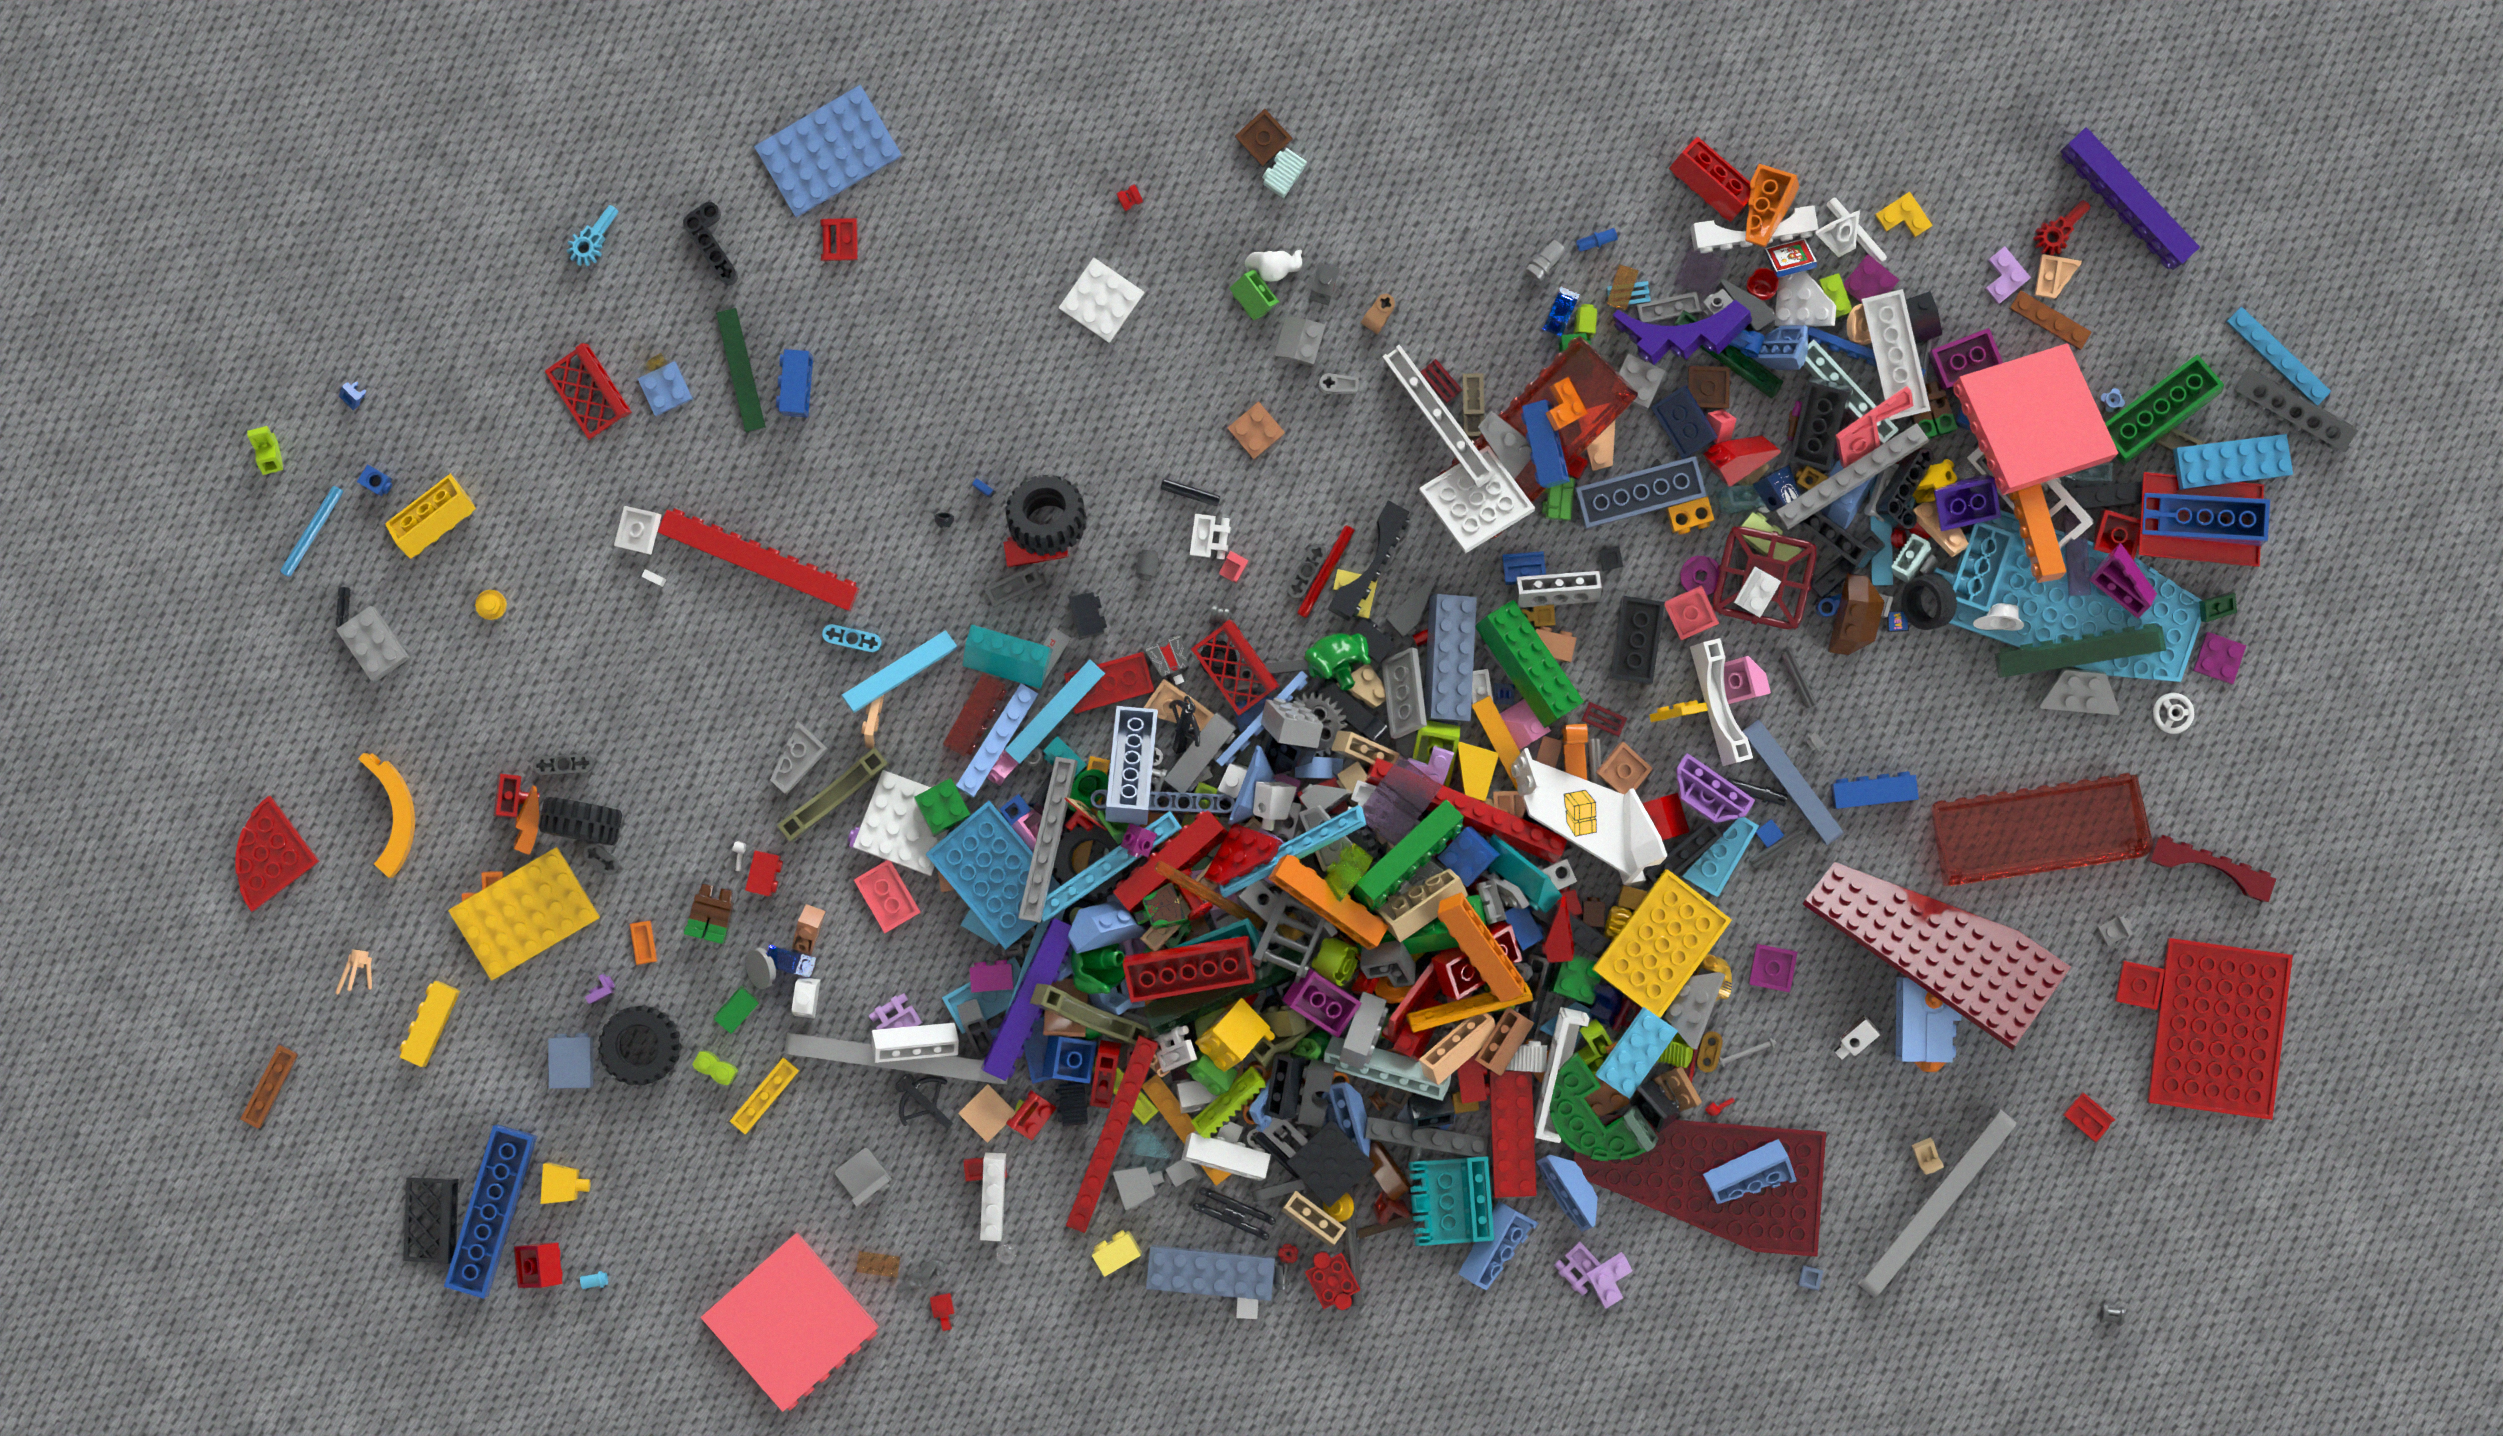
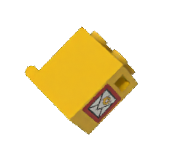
M1240 998L1224 1009L1195 1043L1199 1046L1200 1051L1214 1062L1217 1068L1225 1072L1241 1062L1262 1037L1272 1041L1275 1035L1270 1030L1271 1027Z

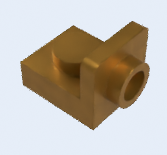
M1461 1092L1452 1093L1451 1100L1455 1114L1479 1110L1478 1101L1462 1104Z

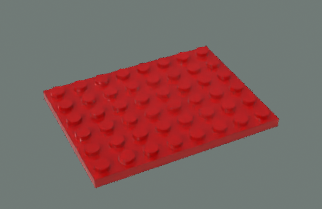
M2174 938L2167 939L2164 963L2165 972L2160 994L2147 1103L2273 1120L2293 955Z

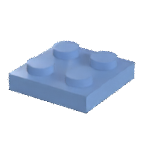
M675 361L637 378L655 416L693 399Z

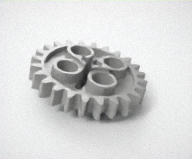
M1315 691L1311 693L1310 697L1305 692L1303 699L1297 695L1295 700L1304 703L1321 722L1328 719L1331 720V723H1323V728L1329 729L1331 736L1327 737L1321 733L1319 745L1314 754V757L1317 756V753H1319L1320 757H1324L1325 751L1329 755L1332 753L1331 747L1337 732L1345 731L1342 728L1348 726L1347 723L1342 722L1347 716L1340 715L1343 707L1338 709L1335 707L1338 701L1331 703V696L1324 699L1323 692L1316 697ZM1316 709H1323L1325 717L1318 716Z

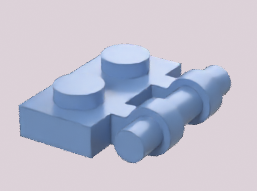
M1271 1079L1265 1084L1266 1088L1261 1089L1260 1094L1255 1102L1251 1104L1249 1110L1254 1123L1258 1124L1256 1129L1259 1132H1263L1272 1122V1117L1264 1115Z

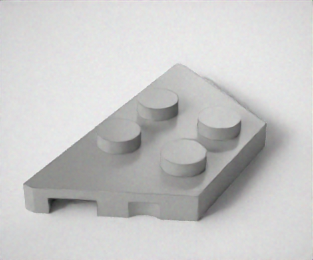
M2063 668L2058 675L2057 681L2051 685L2048 694L2039 703V708L2109 715L2120 714L2108 677L2105 672Z
M1721 972L1691 976L1667 1009L1665 1018L1678 1030L1681 1037L1693 1049L1697 1050L1723 983L1725 974Z

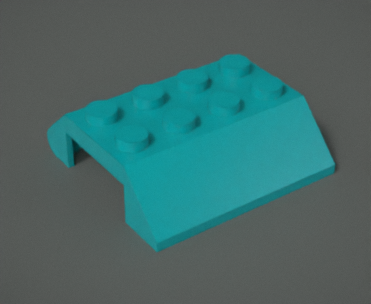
M1488 1157L1409 1162V1171H1417V1174H1409L1410 1179L1421 1180V1186L1410 1187L1411 1192H1419V1195H1411L1412 1213H1420V1216H1413V1221L1419 1222L1424 1220V1228L1414 1229V1234H1422V1237H1414L1415 1246L1494 1241Z

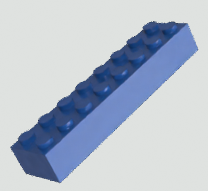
M499 1124L493 1125L444 1287L483 1299L489 1296L538 1136Z

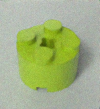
M1325 938L1321 943V950L1318 956L1312 961L1311 967L1332 983L1342 986L1344 984L1341 982L1343 980L1348 981L1356 969L1358 960L1355 959V953L1359 954V951L1356 947L1339 939Z

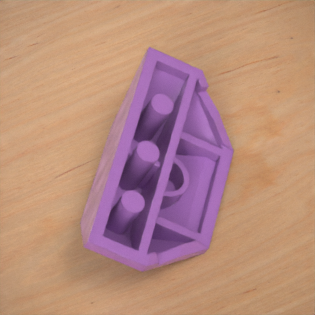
M1688 753L1685 754L1676 768L1680 800L1714 824L1745 817L1755 799Z

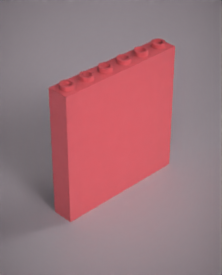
M2068 343L1960 376L1953 384L1954 393L1962 404V411L1967 415L1971 431L1976 435L1979 449L1984 453L1987 466L1992 471L1995 484L2002 495L2109 462L2118 454Z
M798 1233L794 1234L700 1317L782 1412L786 1409L791 1411L799 1403L797 1399L801 1395L808 1396L815 1389L813 1385L818 1380L820 1383L824 1382L830 1376L829 1371L833 1367L836 1369L841 1367L846 1362L844 1358L849 1353L854 1355L862 1348L860 1343L865 1339L869 1342L878 1334L875 1330L879 1327Z

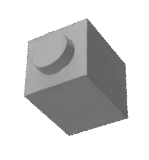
M1180 1159L1166 1167L1167 1173L1164 1174L1170 1185L1174 1184L1177 1187L1196 1176L1197 1171L1191 1162Z

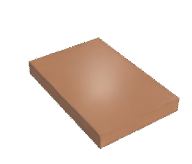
M1063 979L1061 982L1057 980L1056 983H1051L1050 986L1062 990L1086 1004L1088 1003V993L1077 990L1073 985V979ZM1045 1010L1043 1035L1085 1037L1086 1027Z

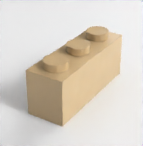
M1347 731L1337 732L1331 749L1368 767L1371 766L1376 758L1396 765L1400 753Z
M1297 1191L1292 1194L1281 1210L1331 1248L1346 1230V1227Z

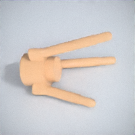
M352 949L335 992L337 995L341 991L351 966L353 967L347 990L351 991L357 967L364 968V964H366L368 989H372V958L368 957L369 952Z

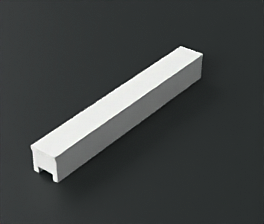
M1398 345L1394 351L1388 355L1385 354L1383 358L1478 488L1495 477L1492 468L1402 347Z

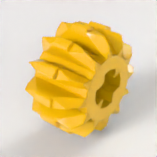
M1613 906L1609 910L1604 928V934L1612 941L1615 939L1632 915L1629 909Z

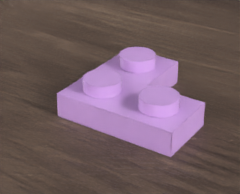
M2004 246L1988 260L2001 276L1985 289L1996 303L2000 304L2031 277Z
M1434 746L1428 764L1408 758L1405 769L1444 785L1454 752Z
M1622 1252L1587 1273L1605 1309L1623 1298L1615 1282L1632 1272Z

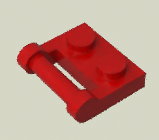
M857 218L821 219L820 226L822 227L823 234L821 261L858 260ZM832 226H836L837 253H831Z
M1030 1090L1027 1094V1099L1012 1119L1009 1118L1006 1124L1032 1141L1057 1107L1033 1090Z

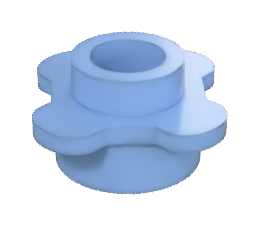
M2116 388L2112 389L2110 393H2103L2100 397L2101 401L2106 405L2105 409L2107 412H2113L2115 408L2123 407L2125 404L2120 391Z

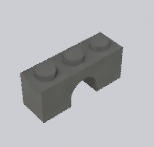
M1311 1059L1309 1067L1305 1066L1302 1078L1306 1079V1082L1301 1085L1299 1096L1303 1098L1302 1102L1298 1101L1296 1114H1299V1123L1323 1127L1329 1100L1320 1098L1315 1092L1324 1091L1329 1093L1333 1082L1335 1064Z

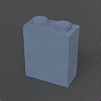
M567 1033L554 1034V1038H548L549 1088L594 1087L593 1037H588V1033H575V1037H567Z

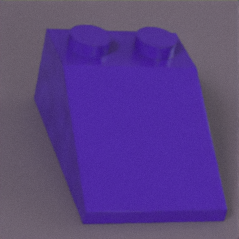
M1988 474L1975 476L1934 490L1940 531L2001 518L1997 488L1993 476Z

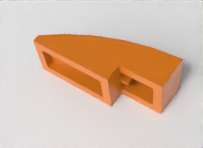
M533 785L515 820V827L520 829L514 841V849L530 855L534 846L539 824L538 794L536 786Z

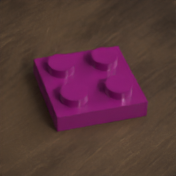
M1867 254L1843 285L1847 292L1863 304L1862 299L1889 293L1900 280Z
M2206 632L2193 671L2232 685L2234 684L2247 645Z
M1756 944L1748 984L1790 993L1798 952Z

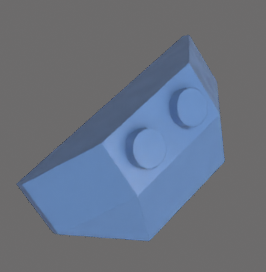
M1790 325L1774 329L1765 335L1759 356L1752 359L1761 365L1775 370H1800L1805 363V357L1808 353V327L1805 325Z
M1840 461L1836 462L1828 476L1829 478L1844 469ZM1879 473L1820 511L1847 530L1878 478Z
M1256 746L1228 820V824L1231 826L1257 816L1253 813L1256 782H1276V779H1273L1275 776L1261 746Z
M1116 901L1079 909L1067 938L1075 952L1081 953L1142 937L1147 932L1144 924L1138 925L1135 915L1129 912L1126 907Z
M1347 1082L1334 1083L1331 1085L1329 1093L1324 1092L1321 1097L1329 1100L1323 1125L1325 1126L1333 1119L1369 1157L1371 1140L1364 1139L1367 1115L1362 1096Z
M1550 1154L1537 1160L1542 1179L1565 1215L1574 1224L1578 1225L1581 1232L1594 1227L1598 1197L1576 1162Z

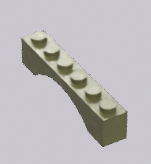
M874 747L832 784L790 814L777 826L790 842L795 841L890 764L880 751Z
M1351 976L1348 981L1343 980L1341 982L1344 985L1339 986L1350 994L1353 992L1351 989L1355 983L1354 977ZM1305 1020L1307 1031L1278 1037L1274 1033L1275 1038L1272 1041L1262 1037L1250 1053L1268 1071L1273 1066L1276 1053L1288 1052L1317 1024L1311 1020Z
M1036 984L1030 1001L1032 1005L1131 1047H1135L1139 1035L1148 1038L1151 1030L1134 1021L1086 1004L1068 993L1046 984Z

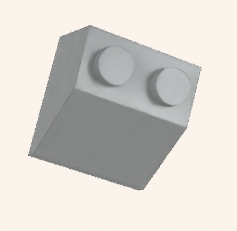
M1286 316L1274 356L1314 367L1326 325L1308 319Z
M1310 784L1302 790L1303 795L1299 798L1307 809L1320 805L1328 813L1351 796L1353 792L1347 789Z

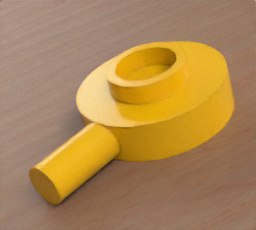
M1346 1192L1330 1208L1323 1202V1210L1336 1221L1342 1222L1352 1216L1354 1203L1351 1196Z

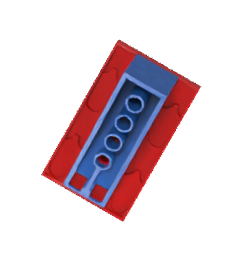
M2143 472L2138 555L2260 567L2261 545L2268 541L2270 499H2263L2264 484L2237 482L2179 490L2177 475ZM2220 518L2224 519L2225 524L2221 522Z

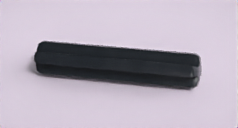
M1168 479L1162 480L1161 489L1209 505H1219V495Z
M1258 1131L1253 1139L1271 1154L1292 1176L1298 1178L1299 1175L1286 1163L1290 1158L1263 1132Z

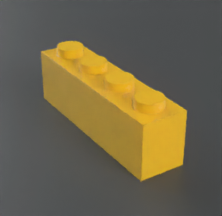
M434 981L433 984H429L425 993L428 996L425 1002H421L417 1009V1014L419 1015L416 1022L413 1021L408 1029L410 1035L407 1041L404 1040L400 1046V1058L420 1067H426L461 992L460 990L440 981Z

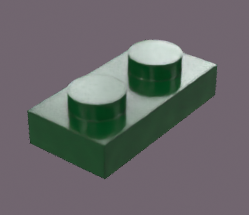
M2227 592L2199 601L2201 622H2210L2237 613L2236 593Z

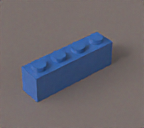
M1545 399L1522 406L1523 413H1521V417L1528 430L1526 439L1528 444H1531L1532 452L1530 456L1532 463L1536 465L1535 479L1537 483L1547 489L1570 482L1558 430L1554 431L1545 414L1553 409L1552 402Z
M1910 771L1897 773L1898 777L1880 774L1877 775V779L1869 780V776L1856 777L1854 782H1848V778L1836 779V784H1831L1833 809L1918 800L1916 775H1910Z

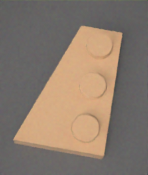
M1616 401L1586 409L1588 414L1578 419L1592 471L1613 466Z
M1936 501L1924 502L1912 509L1916 514L1917 522L1951 557L1967 548L1969 543L1960 527L1940 531Z
M1164 678L1144 708L1158 709V718L1177 723L1173 709L1169 708V704L1177 699L1184 702V697L1189 695ZM1190 697L1196 708L1193 715L1196 718L1200 731H1202L1215 714ZM1176 705L1178 715L1180 718L1182 708Z
M884 695L868 704L866 708L868 720L863 722L861 733L864 734L865 746L869 749H873L875 746L874 732L878 730V713H881Z

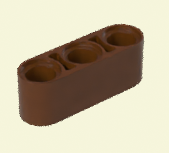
M1380 1141L1372 1142L1369 1158L1375 1163V1166L1370 1171L1389 1198L1395 1201L1410 1190L1411 1185Z

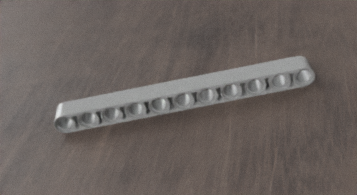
M790 1032L786 1034L785 1054L1008 1085L1009 1077L1004 1081L984 1072L981 1069L984 1061L975 1058L943 1056L875 1063L872 1045L869 1043H856L855 1041L836 1040Z
M1998 1109L1994 1113L1996 1116L1990 1118L1981 1129L1983 1132L1977 1134L1969 1144L1970 1148L1964 1150L1956 1160L1957 1164L1947 1171L1943 1176L1944 1180L1935 1186L1929 1194L1931 1196L1922 1202L1916 1210L1917 1213L1909 1218L1903 1226L1904 1229L1896 1234L1890 1242L1891 1245L1884 1249L1877 1258L1878 1261L1874 1262L1866 1271L1864 1279L1859 1280L1858 1285L1873 1298L1881 1293L2013 1130L2017 1122L2004 1111Z

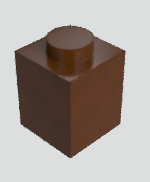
M1587 897V901H1582V921L1589 926L1604 927L1605 902H1600V898Z

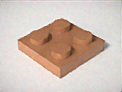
M1257 402L1227 428L1253 460L1285 434L1283 429L1260 402Z
M1620 742L1595 773L1614 791L1625 795L1629 789L1634 788L1636 790L1653 768L1627 744Z

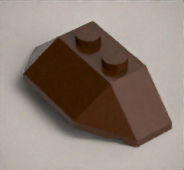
M1846 574L1828 648L1830 653L1850 655L1873 643L1876 639L1885 602L1865 575Z

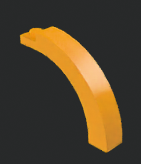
M363 753L358 759L384 785L393 811V826L389 842L374 865L388 878H394L404 864L414 838L415 812L413 801L405 781L389 761H384L380 765L381 760L373 753L370 755Z

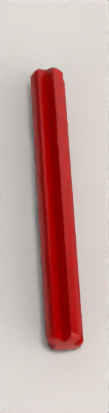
M1344 526L1297 612L1301 617H1308L1354 533L1352 527Z

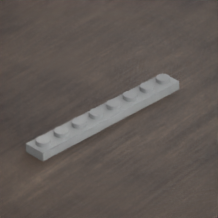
M1916 423L1776 511L1777 515L1789 530L1929 442V439Z
M1060 757L1055 759L1018 917L1021 920L1041 922L1068 802L1064 798H1070L1078 763L1076 760Z

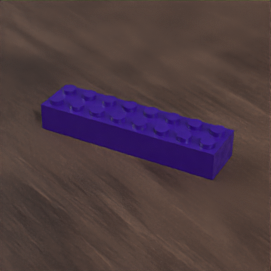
M2087 127L2060 151L2062 159L2067 164H2072L2076 168L2077 175L2090 183V188L2094 193H2100L2103 196L2106 206L2110 209L2114 208L2119 213L2118 218L2124 224L2128 223L2133 228V234L2139 239L2142 238L2147 243V249L2153 254L2156 253L2161 258L2160 262L2167 269L2171 268L2172 270L2176 269L2200 248Z
M1054 917L1050 919L981 1066L984 1072L1006 1081L1007 1077L1011 1078L1016 1069L1013 1064L1016 1058H1021L1025 1050L1022 1045L1025 1039H1030L1034 1030L1031 1026L1034 1020H1039L1043 1011L1041 1008L1030 1004L1036 984L1051 985L1052 982L1056 983L1061 973L1058 968L1061 963L1065 964L1069 956L1067 949L1071 943L1067 937L1072 927L1071 925Z

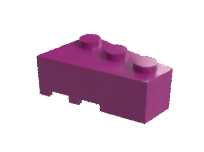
M2121 543L2095 568L2089 581L2136 618H2139L2151 607L2157 595Z

